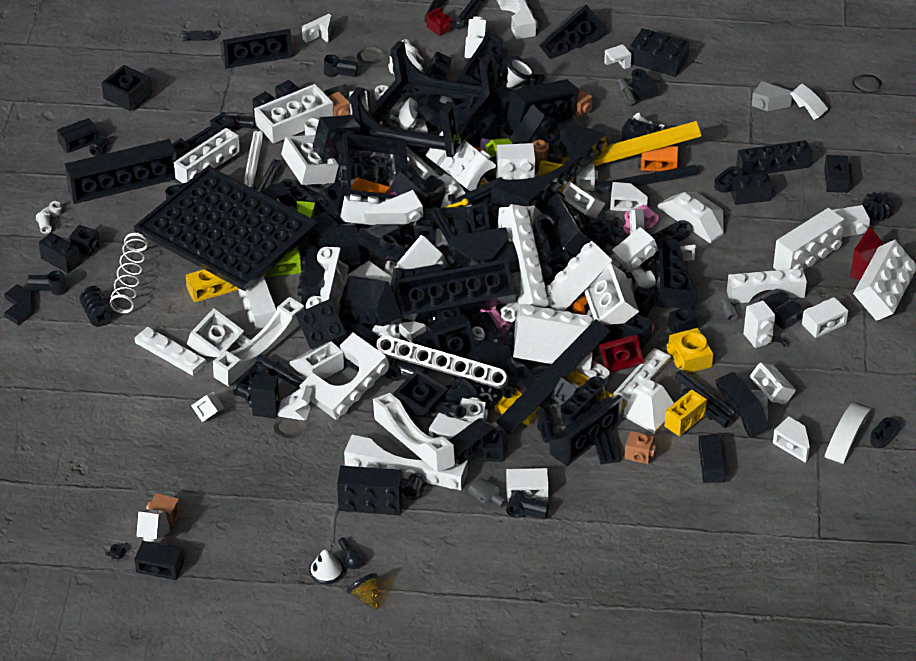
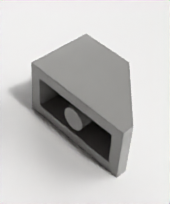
M761 81L753 92L752 106L765 111L791 107L793 97L790 93L792 91Z

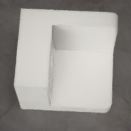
M623 44L605 50L604 60L606 65L619 62L624 69L630 68L631 53Z
M212 392L193 404L192 408L201 421L204 422L215 413L223 410L224 406L216 394Z

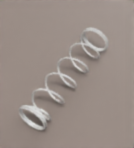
M139 233L128 234L124 240L123 255L120 258L121 266L117 270L118 278L114 282L115 291L112 293L109 302L110 307L118 313H129L134 308L132 299L136 297V292L128 287L116 289V283L119 280L126 286L135 287L139 285V280L135 276L123 275L119 277L121 267L125 272L133 275L142 272V268L136 263L145 260V256L140 251L147 249L148 240ZM130 236H140L145 241L141 239H131L129 241L126 240ZM139 240L144 242L146 246L142 249H134L127 243ZM125 245H126V247H127L128 249H130V250H132V251H128V252L125 253V252H124ZM137 252L143 256V259L141 261H133L126 254ZM125 256L128 260L135 263H125L122 265L121 260ZM127 264L137 265L140 268V272L130 273L123 266ZM125 276L134 277L138 283L136 285H127L120 278ZM130 289L135 295L130 298L126 295H120L117 290ZM118 297L126 298L132 303V307L129 310L120 309L114 304L113 299Z

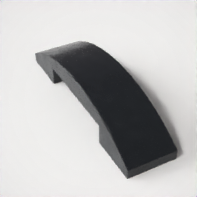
M223 112L210 120L211 126L186 141L182 138L175 141L172 145L176 151V157L188 153V150L192 148L195 149L223 129L227 128L230 130L234 125V120Z

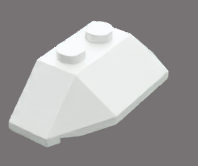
M683 192L671 196L658 204L657 208L675 220L688 221L691 224V231L709 243L723 236V209L697 192Z

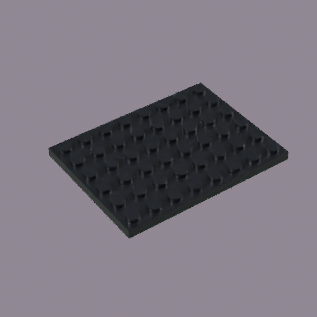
M209 165L134 225L136 233L142 234L145 238L243 291H246L319 228L317 221Z

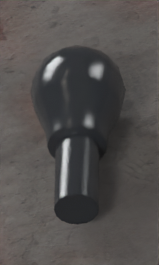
M340 538L338 544L343 550L345 565L349 569L359 568L363 562L362 555L350 547L345 538Z

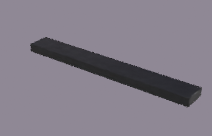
M595 319L497 419L496 423L511 435L554 391L560 378H567L606 338L610 330Z

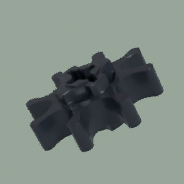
M604 212L601 213V217H598V219H592L589 215L585 216V221L597 240L610 243L612 247H615L616 237L624 236V228L619 227L618 217H615L613 220H606Z

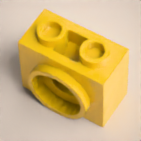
M698 328L669 335V342L666 347L668 354L674 358L677 368L684 370L688 374L712 367L713 352L708 346L705 336L700 333Z

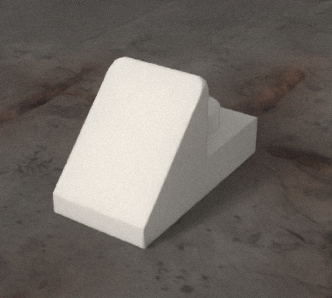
M327 14L302 26L303 40L308 43L321 37L326 42H329L332 29L331 15Z
M305 385L281 400L277 415L279 417L306 420L311 408L309 402L312 389Z

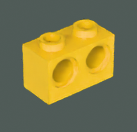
M691 389L666 409L664 426L676 435L681 436L705 416L707 399Z

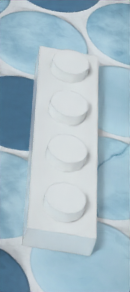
M146 327L135 337L136 344L193 376L206 365L204 358L149 327Z

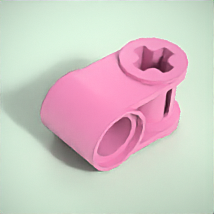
M641 205L636 208L643 209L644 230L656 225L659 217L648 206ZM627 211L624 215L626 224L623 228L624 232L630 235L629 211Z

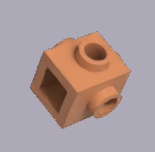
M630 431L625 445V459L648 464L650 457H654L656 452V445L653 444L654 436Z

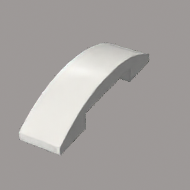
M856 403L849 405L832 436L825 458L844 464L862 424H865L871 412L870 408Z

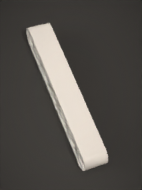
M382 336L377 341L378 350L392 358L457 377H464L465 379L495 388H504L509 381L508 375L500 368L390 336ZM390 341L391 348L383 350V344ZM404 347H409V354L402 356L401 350ZM423 352H428L429 354L426 361H420L419 359ZM440 358H447L445 366H438ZM460 363L466 364V369L463 372H457V366ZM483 368L485 374L477 378L475 376L476 370ZM497 374H503L504 376L501 383L494 382V377Z

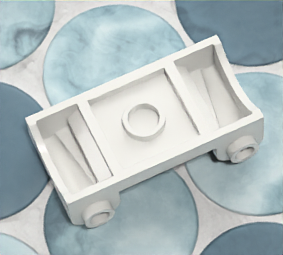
M468 142L463 144L453 158L447 157L444 150L432 148L426 154L429 159L469 191L476 189L481 176L496 166L489 160L490 155L483 150L479 152Z
M323 247L319 250L317 259L325 269V284L321 288V296H313L308 299L306 309L331 299L339 315V302L344 291L349 269L348 265L339 260L340 248Z

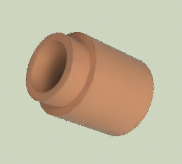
M543 140L533 142L536 167L540 166L541 160L548 161L549 145Z

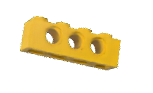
M204 269L186 274L187 289L194 302L238 290L236 286Z

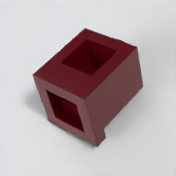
M438 7L427 13V28L438 36H442L452 30V18L443 13L441 8Z

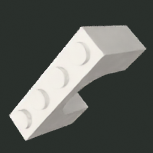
M352 333L340 345L343 356L359 367L357 376L351 382L341 386H334L312 373L299 386L301 389L308 385L312 389L310 401L335 420L343 416L354 402H357L361 395L371 388L375 381L381 375H384L390 367L387 357L355 333Z

